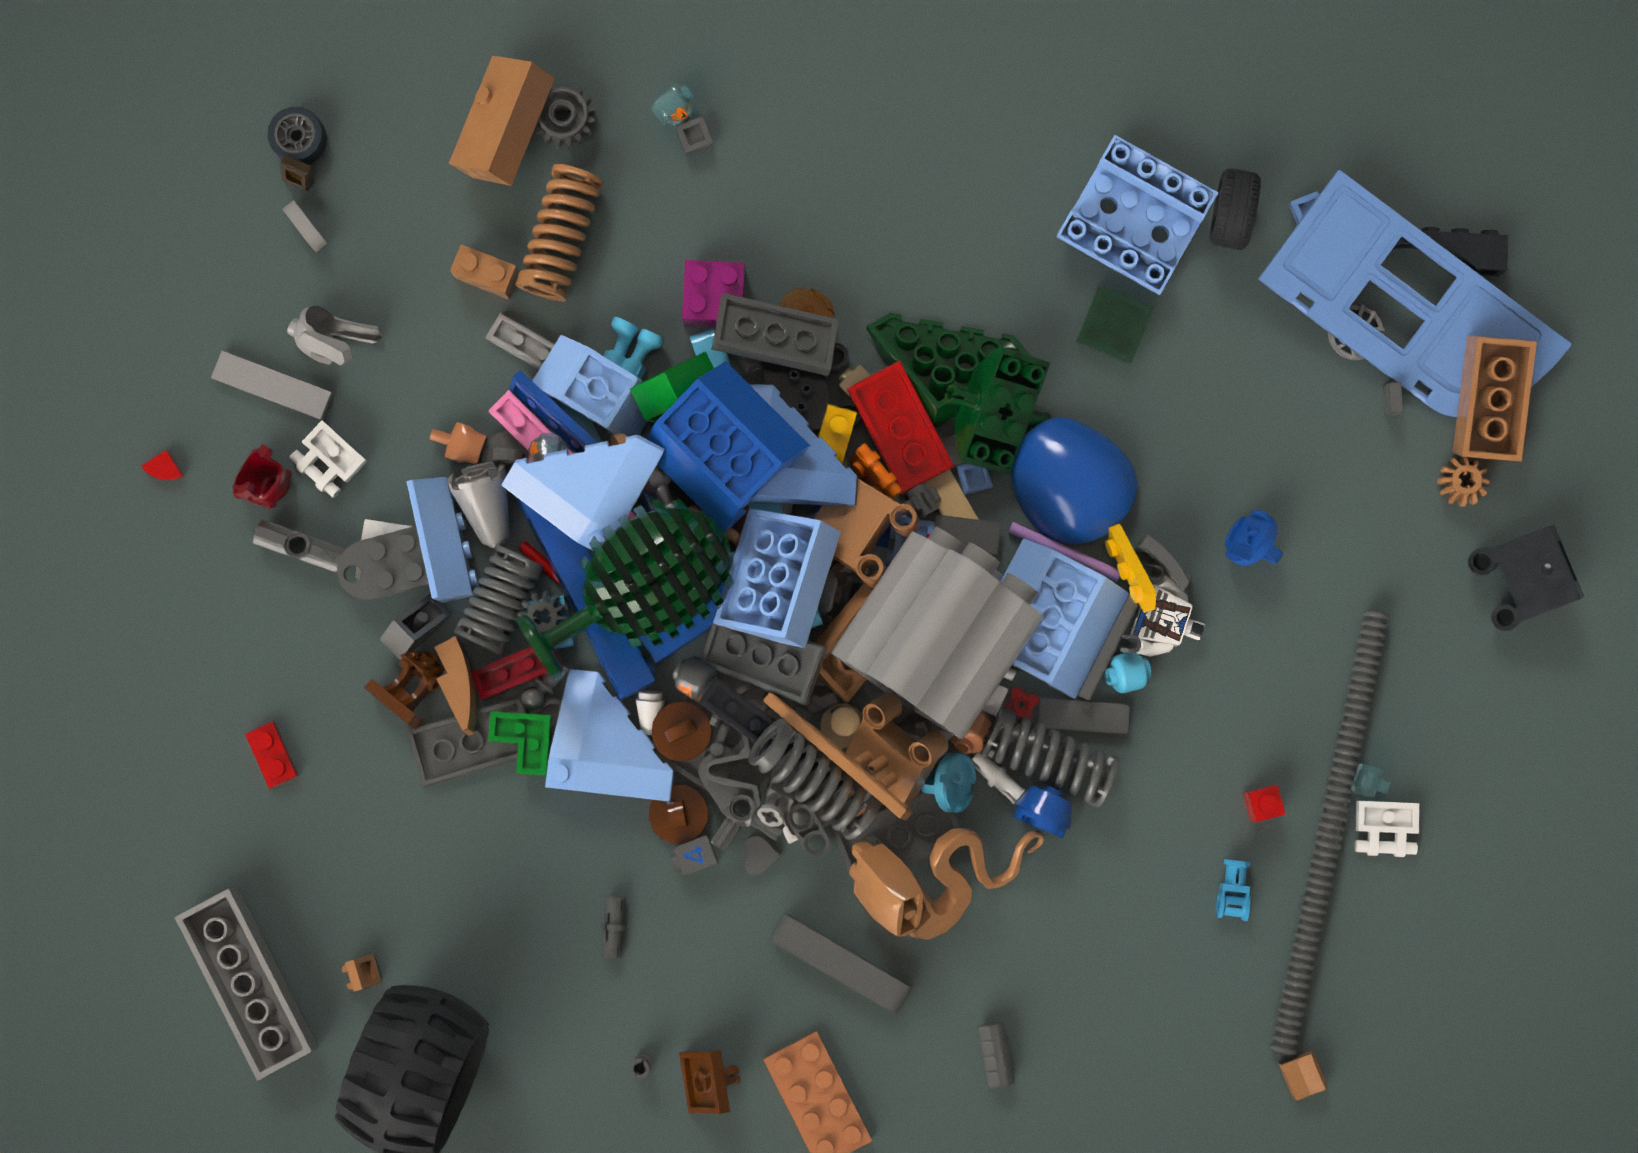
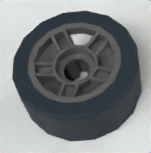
M289 107L281 110L272 118L268 126L267 138L270 147L281 160L287 155L308 165L316 161L326 147L327 134L324 125L312 111L303 107ZM294 133L302 134V138L298 141H294V137L292 135Z

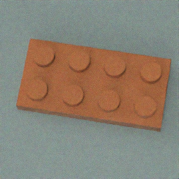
M818 1031L763 1058L810 1153H850L872 1141Z

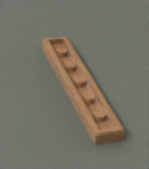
M769 693L764 698L763 702L897 817L906 821L913 813L906 804L781 697L774 693Z

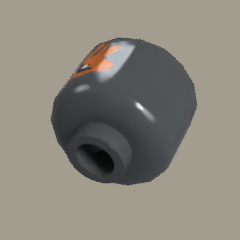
M694 656L688 660H681L674 671L673 680H675V687L679 692L696 701L714 676L717 677L718 672L712 665Z

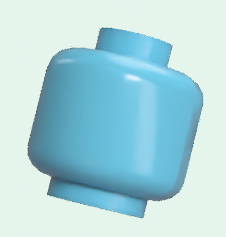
M1122 653L1112 656L1108 663V668L1104 671V676L1109 686L1112 685L1117 692L1127 693L1142 689L1147 685L1148 680L1151 678V667L1148 659L1140 654Z

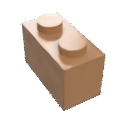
M462 244L450 269L455 279L510 300L520 272L516 265Z

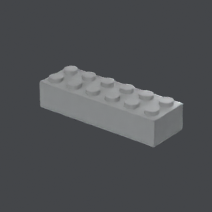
M238 887L228 888L174 917L257 1081L319 1048Z

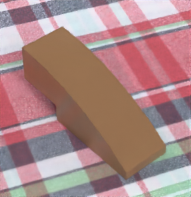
M454 636L434 647L447 672L438 677L437 681L462 731L470 736L474 734L476 722L475 682L464 646Z

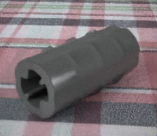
M991 1022L977 1026L982 1049L981 1057L984 1060V1072L987 1076L988 1087H1001L1015 1083L1004 1022Z

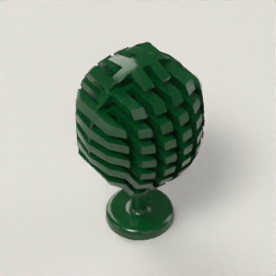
M659 499L649 500L654 511L646 512L640 505L633 509L637 517L629 520L626 515H623L617 519L621 526L615 531L610 524L602 529L607 537L602 544L599 543L595 535L593 536L589 545L595 554L591 562L586 556L580 562L586 573L584 586L582 585L583 600L586 607L545 633L540 632L528 615L523 614L516 618L531 647L555 681L563 676L564 670L554 654V649L594 623L612 634L616 632L626 635L633 647L642 645L638 636H648L653 645L657 646L664 645L658 635L659 633L667 631L673 640L680 636L676 627L684 624L690 630L696 626L692 618L698 613L703 620L711 616L706 607L711 600L718 610L724 602L718 591L720 585L723 583L729 590L734 581L727 571L728 558L731 561L728 538L712 517L702 511L689 510L681 499L671 501L674 508H665Z

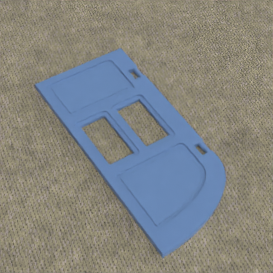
M1341 170L1336 171L1258 278L1260 282L1294 305L1307 317L1393 381L1401 382V386L1415 395L1428 407L1446 416L1457 417L1467 335L1536 341L1537 346L1531 387L1553 368L1572 345ZM1401 237L1456 277L1436 306L1381 266ZM1369 280L1424 320L1404 349L1349 309ZM1300 293L1313 302L1310 308L1297 299ZM1417 381L1431 389L1428 395L1414 386Z

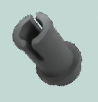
M641 1053L631 1059L630 1073L633 1077L636 1076L637 1079H643L653 1071L654 1063L649 1055ZM644 1062L646 1070H638L636 1064Z

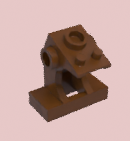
M412 650L410 653L401 654L400 656L403 658L400 662L402 671L389 685L382 687L371 679L364 687L415 730L423 720L414 714L413 711L430 691L433 692L440 686L437 678L445 670L437 662L438 658L425 650L418 652ZM416 675L421 682L410 695L403 688Z

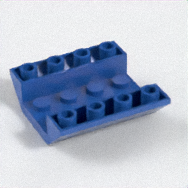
M726 361L699 377L655 422L646 438L664 448V452L657 465L708 516L718 523L724 533L747 512L744 507L785 465L790 468L811 446Z

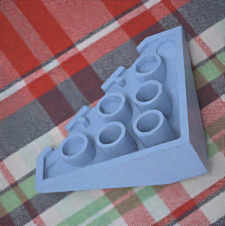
M639 435L626 437V443L610 446L608 441L585 445L584 452L569 455L567 449L547 453L544 455V460L528 463L527 458L515 460L502 482V486L574 541L592 550L589 543L594 535L599 543L602 544L607 538L602 529L610 524L615 531L621 526L617 519L623 515L628 517L661 458L664 448Z
M569 669L549 754L545 787L671 802L675 771L668 762L664 764L653 751L656 748L643 729L637 730L628 718L631 713L618 696L612 697L603 684L606 680L599 672Z

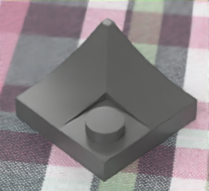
M1149 535L1142 538L1134 549L1135 553L1138 554L1137 557L1140 562L1146 566L1149 563L1161 566L1178 587L1184 591L1191 579L1192 573L1180 567L1174 557Z

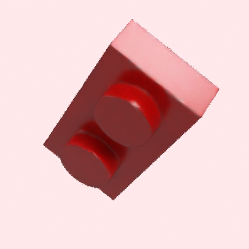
M270 722L245 734L269 789L299 776L275 722Z

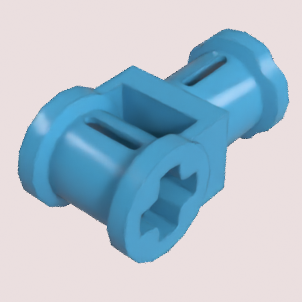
M1224 859L1223 864L1226 865L1225 883H1220L1215 907L1216 918H1222L1224 915L1241 917L1242 921H1248L1251 898L1250 886H1246L1247 868L1251 866V862ZM1232 904L1238 905L1239 907H1228L1227 905Z

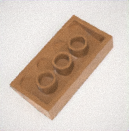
M875 570L870 577L875 576L878 570ZM865 583L815 641L817 644L828 647L818 679L847 703L867 679L837 659L831 652L874 589V587L867 586Z

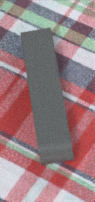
M787 913L783 914L770 937V940L893 1013H899L913 988Z

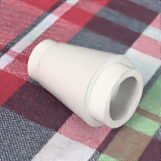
M639 691L636 705L640 728L643 729L646 735H652L653 721L665 705L663 692Z

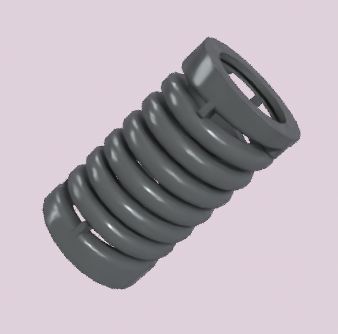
M496 544L494 547L495 554L489 557V562L493 567L487 566L484 568L483 573L487 577L479 578L478 583L481 587H476L473 590V594L477 598L472 597L469 599L468 604L472 608L464 609L463 614L465 617L459 619L454 633L503 655L505 651V643L503 642H508L511 639L507 631H514L516 628L513 622L518 617V611L516 610H525L526 607L522 605V600H529L531 597L530 592L526 589H535L536 583L531 579H539L545 567Z

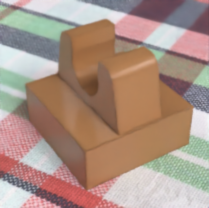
M374 954L345 962V965L342 967V972H348L350 983L346 984L348 989H353V992L382 982Z

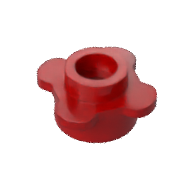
M1015 687L1011 690L1009 703L1005 704L1004 707L1013 710L1016 716L1020 718L1026 716L1031 720V712L1034 706L1039 703L1037 695H1029L1023 692L1020 687ZM1019 702H1023L1024 707H1019Z

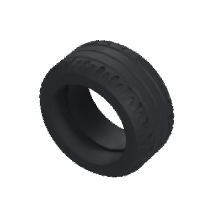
M1228 168L1222 172L1210 228V241L1213 245L1231 249L1236 248L1237 250H1243L1248 246L1256 219L1261 189V178L1257 173Z

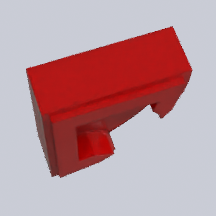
M167 450L141 466L146 473L161 480H176L184 476Z

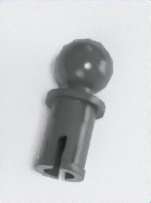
M565 666L562 667L564 674L556 681L550 673L541 676L539 679H534L538 683L537 686L529 687L522 693L521 701L524 707L529 710L541 708L545 702V693L548 691L552 695L554 693L552 690L570 670Z

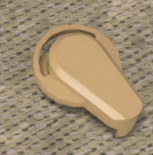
M847 703L836 704L829 707L823 714L821 732L841 750L848 748L863 716L855 706ZM837 707H840V708L836 709V710L831 714L830 711H831L832 709L837 708Z

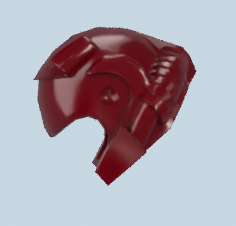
M262 444L260 448L251 451L234 478L232 489L233 495L237 499H244L252 504L273 509L277 506L276 502L287 494L290 488L292 473L289 469H285L280 463L271 458L273 450Z

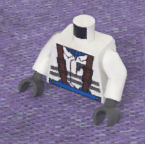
M1149 563L1148 566L1152 567L1153 573L1148 577L1154 583L1152 585L1157 592L1155 610L1144 613L1139 605L1130 635H1122V638H1127L1129 641L1128 648H1120V651L1151 657L1168 653L1173 647L1179 646L1183 635L1200 640L1205 624L1189 618L1193 605L1188 603L1186 593L1178 587L1171 577L1165 574L1161 566Z

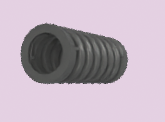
M1002 706L993 724L992 734L982 750L981 756L993 757L996 750L992 748L993 746L997 747L999 743L997 739L1003 731L995 756L996 763L1002 764L1017 740L1010 768L1017 770L1032 746L1024 772L1027 777H1031L1047 752L1039 781L1043 784L1048 782L1063 756L1054 784V788L1057 790L1063 788L1078 762L1069 790V795L1072 797L1077 796L1093 768L1084 801L1099 808L1111 788L1121 759L1116 756H1109L1105 762V753L1100 749L1095 750L1090 755V747L1087 743H1081L1075 749V740L1071 736L1065 737L1060 743L1059 731L1051 730L1045 736L1046 727L1042 723H1037L1030 730L1031 720L1026 716L1020 718L1015 724V712Z
M783 719L772 723L761 734L750 751L748 762L751 765H759L758 769L761 773H767L772 770L770 778L774 783L784 780V791L790 793L796 790L795 798L798 802L808 800L807 807L811 812L821 809L819 814L821 820L829 821L833 818L832 828L840 831L847 840H852L859 836L871 824L880 809L881 802L844 770H841L836 763L829 760V757L822 751H817L814 744L810 741H805L804 736L792 729ZM772 738L774 740L772 744L758 756L764 744ZM794 742L793 747L785 753L788 745ZM806 752V756L799 761L802 753ZM818 762V766L811 771L814 763ZM831 771L830 775L826 779H824L826 773ZM843 780V784L837 788L839 781ZM855 790V794L849 798L851 791ZM867 805L860 821L855 819L859 812Z

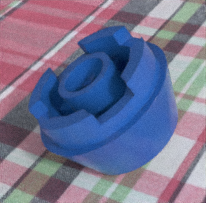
M1046 785L1044 790L1031 786L1014 804L1017 807L1013 817L1063 839L1067 828L1071 827L1072 803L1061 798L1063 792Z

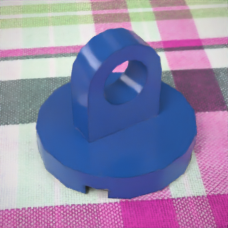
M1264 510L1250 512L1251 516L1247 518L1243 516L1238 519L1229 530L1225 539L1226 557L1238 566L1254 564L1261 558L1277 565L1283 556V552L1273 545L1278 530L1276 520Z

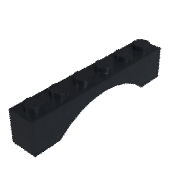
M1438 227L1421 228L1423 233L1479 275L1500 276L1507 271L1508 235H1499L1497 230H1482L1479 234L1469 233V229L1465 228L1451 229V232H1441ZM1401 237L1392 250L1418 248Z

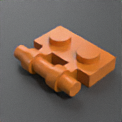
M864 443L849 460L852 464V471L869 486L895 501L902 491L896 483L897 478L892 472L889 473L879 461L881 457L877 452H872L867 444Z

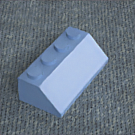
M448 477L409 480L406 482L432 599L445 603L475 596L473 590L479 587L476 570H471L469 559L473 558L469 541H464L462 530L467 529L463 512L458 513L456 499L448 488Z

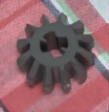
M544 591L542 595V602L537 593L531 594L534 604L532 605L524 600L522 605L529 610L527 613L518 612V617L523 614L528 615L541 633L549 631L558 625L560 621L563 622L569 618L560 616V613L568 610L567 605L556 607L561 597L556 595L549 603L550 593ZM549 610L550 614L547 616L551 617L550 622L539 624L537 621L540 619L537 617L538 612Z

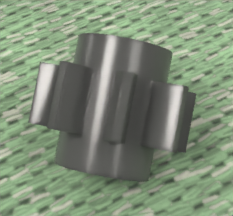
M923 483L905 493L909 500L903 504L911 505L920 520L939 510L936 502L940 501L941 498L934 486L928 489L926 484Z

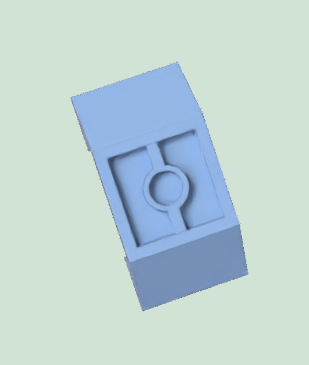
M560 335L532 382L554 401L556 399L597 423L605 428L610 435L623 433L627 437L640 435L648 421H645L630 388L643 381L591 348Z

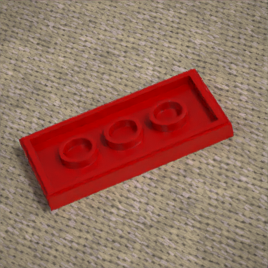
M900 360L846 388L887 469L897 478L896 483L902 489L901 494L955 467Z

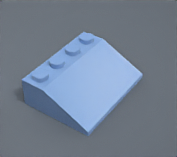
M749 508L729 571L734 584L729 590L726 586L724 587L722 593L724 602L720 609H717L713 623L779 643L805 648L841 532L821 520Z

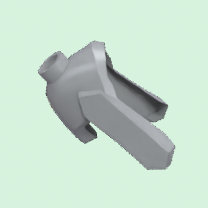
M315 305L304 308L299 319H293L287 329V334L294 337L297 347L304 354L315 361L328 365L335 362L341 366L352 359L351 349L348 344L332 338L333 335L372 344L382 338V333L378 326L334 317L324 308Z

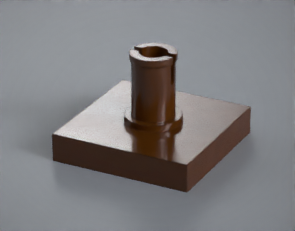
M687 1050L679 1052L688 1113L723 1114L730 1112L726 1086L739 1084L740 1076H729L740 1073L738 1067L730 1065L723 1068L721 1050Z

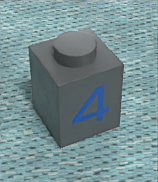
M709 835L673 848L675 854L670 856L676 873L681 871L683 877L719 863Z

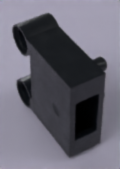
M835 343L834 352L841 353L844 360L841 364H832L830 373L839 374L848 366L849 353L844 345ZM761 362L765 385H774L782 394L780 397L790 408L794 407L809 423L807 427L814 434L819 433L827 404H831L825 375ZM845 400L837 405L838 407L857 412L852 430L856 429L860 424L861 416L853 401Z
M1554 524L1493 548L1481 547L1473 551L1468 558L1469 568L1477 575H1487L1496 570L1500 565L1515 603L1505 602L1496 607L1491 615L1492 623L1498 630L1510 631L1518 626L1521 621L1585 597ZM1480 553H1486L1491 558V566L1488 569H1483L1477 564V556ZM1502 609H1509L1513 612L1515 619L1512 624L1502 622L1500 619Z

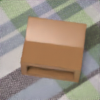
M1313 1050L1278 1063L1294 1100L1298 1101L1327 1089L1328 1084Z

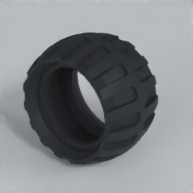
M417 985L391 986L390 989L384 992L383 997L374 1007L353 1051L337 1100L335 1120L354 1139L379 1153H440L458 1121L477 1075L489 1034V1022L472 1006L449 993Z

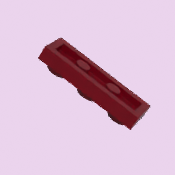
M528 647L471 673L480 699L486 700L546 675L549 672L533 648ZM556 647L554 649V654L559 660L561 666L564 667L558 648Z

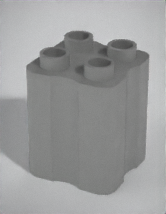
M938 527L933 529L928 538L912 531L831 654L885 693L889 692L896 695L901 704L963 740L1044 616L1031 606L1038 592L1010 573H1007L1003 579L1004 576L996 570L1000 562L982 548L970 542L965 546L954 536Z

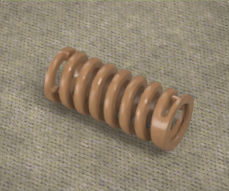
M554 164L551 168V174L554 179L546 184L549 194L545 195L541 200L542 206L545 209L537 213V220L540 224L535 225L532 229V234L536 239L528 243V251L531 254L523 258V265L527 269L519 272L515 285L531 294L554 301L565 302L568 298L566 295L567 290L562 288L556 289L557 284L569 287L572 285V280L567 276L550 272L538 264L555 266L569 272L576 271L577 265L566 259L552 256L542 249L556 250L573 257H579L582 252L580 248L559 242L546 234L560 235L577 242H584L586 235L583 232L561 226L551 219L564 220L581 227H589L591 221L580 214L565 211L555 204H565L581 211L594 212L596 207L592 202L569 196L561 190L569 189L590 197H598L603 180L588 171L573 166ZM569 174L578 175L583 177L584 179H580ZM537 280H547L553 283H551V285L548 286L546 284L537 282Z

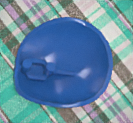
M1063 417L1049 419L1040 423L1023 438L1010 472L1016 498L1032 525L1050 539L1068 544L1091 542L1106 535L1109 532V527L1119 524L1130 511L1136 498L1138 485L1135 469L1131 461L1114 442L1086 424Z

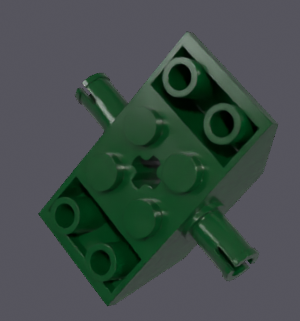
M1000 346L974 368L967 389L954 384L949 385L947 391L953 392L956 396L945 393V401L949 404L960 406L954 423L959 461L1010 475L1027 426L1035 428L1042 423L1041 421L1052 419L1049 413L1034 410L1050 362Z

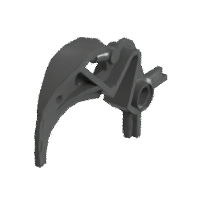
M750 683L735 690L769 716L775 713L772 708L763 702L764 694L772 692ZM812 693L809 704L822 709L826 702ZM778 695L788 704L794 702L793 700ZM713 714L709 723L716 727L721 718ZM725 721L720 726L716 741L710 746V755H707L698 767V774L702 783L721 812L726 816L710 842L726 851L741 826L748 828L750 824L776 841L785 825L782 823L780 826L770 827L761 822L757 815L758 809L762 806L759 786L711 774L710 770L715 765L748 759L750 751L755 744L742 734V738L737 746L732 750L727 747L725 742L730 727ZM741 799L747 800L751 806L750 813L745 817L738 816L734 811L735 803Z

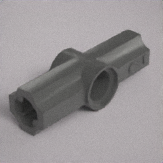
M263 519L256 526L253 534V544L336 573L339 558L346 549ZM299 539H304L306 541L305 550L302 553L296 554L294 551L295 542Z

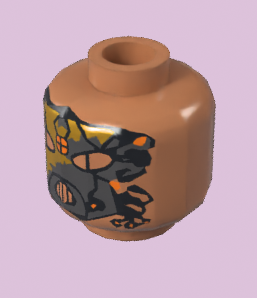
M981 711L963 740L956 736L950 738L959 752L975 754L985 748L993 731V725L989 716Z

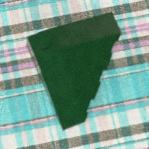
M889 313L866 327V330L888 365L899 360L901 361L934 428L955 417L959 412L960 406L949 404L945 401V393L956 396L953 392L947 391L949 385L954 384L967 389L974 368L998 347L1001 346L1030 355L1014 335L1002 333L1001 339L983 336L984 330L961 326L960 332L942 329L943 322L921 318L919 324L901 321L902 315Z

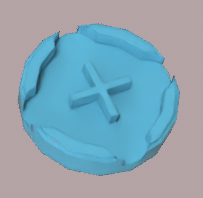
M957 752L948 753L942 758L938 766L933 767L921 789L923 793L934 794L939 807L945 812L961 813L968 807L973 798L974 792L970 791L971 784H975L976 773L970 757Z

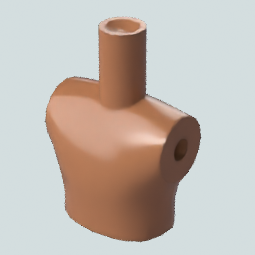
M456 422L451 434L433 428L429 440L447 445L444 458L457 463L465 462L476 465L481 460V454L488 436L477 432L468 425Z

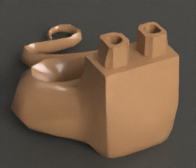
M958 828L949 830L936 840L929 857L933 876L946 886L942 894L933 901L910 869L883 843L873 846L868 839L854 844L852 846V854L857 859V862L850 866L849 875L855 880L854 894L875 921L896 936L901 937L909 934L911 937L929 940L946 933L959 921L971 902V885L964 874L949 863L951 854L958 847L964 845L969 847L972 866L978 882L987 889L1002 887L1014 880L1019 873L1023 850L1032 839L1038 837L1036 845L1027 851L1031 853L1043 844L1044 836L1039 830L1026 833L1016 844L1010 866L1007 870L997 877L990 878L985 865L982 839L975 831L970 829Z

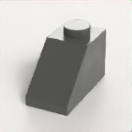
M430 593L396 617L380 640L399 660H402L401 654L410 653L412 650L417 649L450 617L451 613L440 602L432 599Z

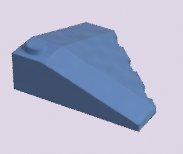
M749 384L811 445L790 468L785 465L749 503L856 507L857 475L850 468L846 469L835 457L837 456L836 452L822 437L818 438L807 427L809 423L794 407L790 408L780 397L782 394L774 385Z

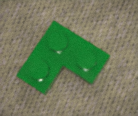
M490 712L488 741L518 743L516 774L547 776L552 715Z

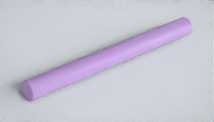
M1015 522L1011 524L1008 533L1051 548L1117 582L1120 576L1117 568Z

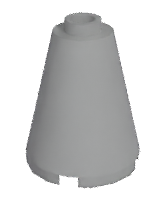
M494 462L480 463L462 469V476L456 479L454 474L449 476L447 479L448 488L481 544L488 545L489 548H494L496 544L500 546L505 544V539L510 536L508 492L502 486V482L507 476L505 465L500 462L499 467H495Z

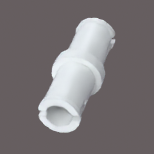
M982 751L977 753L971 760L975 769L988 780L987 784L991 788L993 786L996 787L1014 804L1026 789L1022 788L1006 773L1007 769L1002 766L1000 768L988 756H981Z

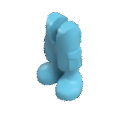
M614 317L611 327L617 334V341L614 350H606L604 357L641 379L646 370L642 363L651 350L662 346L664 338L646 329H641L631 358H626L625 355L639 328L626 320Z

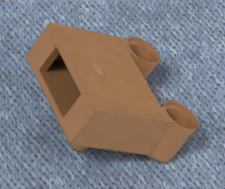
M858 478L856 507L822 505L814 517L815 520H821L841 532L833 559L858 574L861 580L870 587H875L886 571L882 560L870 553L889 524L891 523L895 531L903 537H908L912 531L917 533L920 528V519L911 505L897 503ZM903 515H911L912 521L909 525L900 526L898 525L899 518ZM878 565L879 570L875 576H865V570L868 566Z
M886 692L863 708V719L846 754L908 806L917 798L937 760L947 752L948 741L941 732L931 730L918 740H914L892 721L901 714L902 704L896 695Z

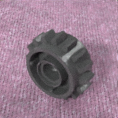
M557 83L555 84V89L550 90L536 126H539L536 129L538 137L545 135L544 141L547 145L553 141L557 149H560L562 145H567L571 149L572 144L575 142L583 144L582 138L585 135L591 136L589 126H594L596 121L590 116L595 114L596 111L594 106H588L592 102L589 95L582 97L583 91L580 87L575 91L570 83H567L566 87H560ZM561 111H569L571 113L570 118L566 121L556 120L557 115Z

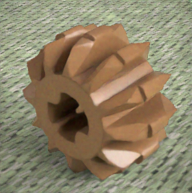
M1461 457L1459 462L1453 458L1448 461L1449 467H1441L1440 471L1445 477L1438 478L1437 483L1445 485V488L1440 490L1439 493L1440 495L1450 494L1448 498L1449 504L1454 503L1458 499L1459 506L1465 507L1468 502L1472 505L1478 503V496H1486L1487 492L1482 486L1489 485L1490 480L1482 478V475L1487 473L1486 468L1477 469L1479 460L1475 459L1469 464L1468 457ZM1462 476L1466 477L1465 483L1467 486L1465 487L1461 486L1462 480L1460 477Z

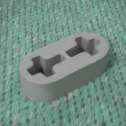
M294 200L282 208L316 253L328 244Z

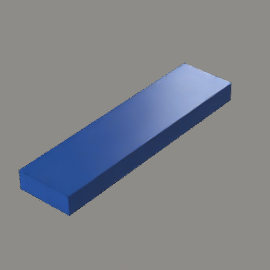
M521 370L513 376L509 390L576 453L584 452L585 445L598 443Z

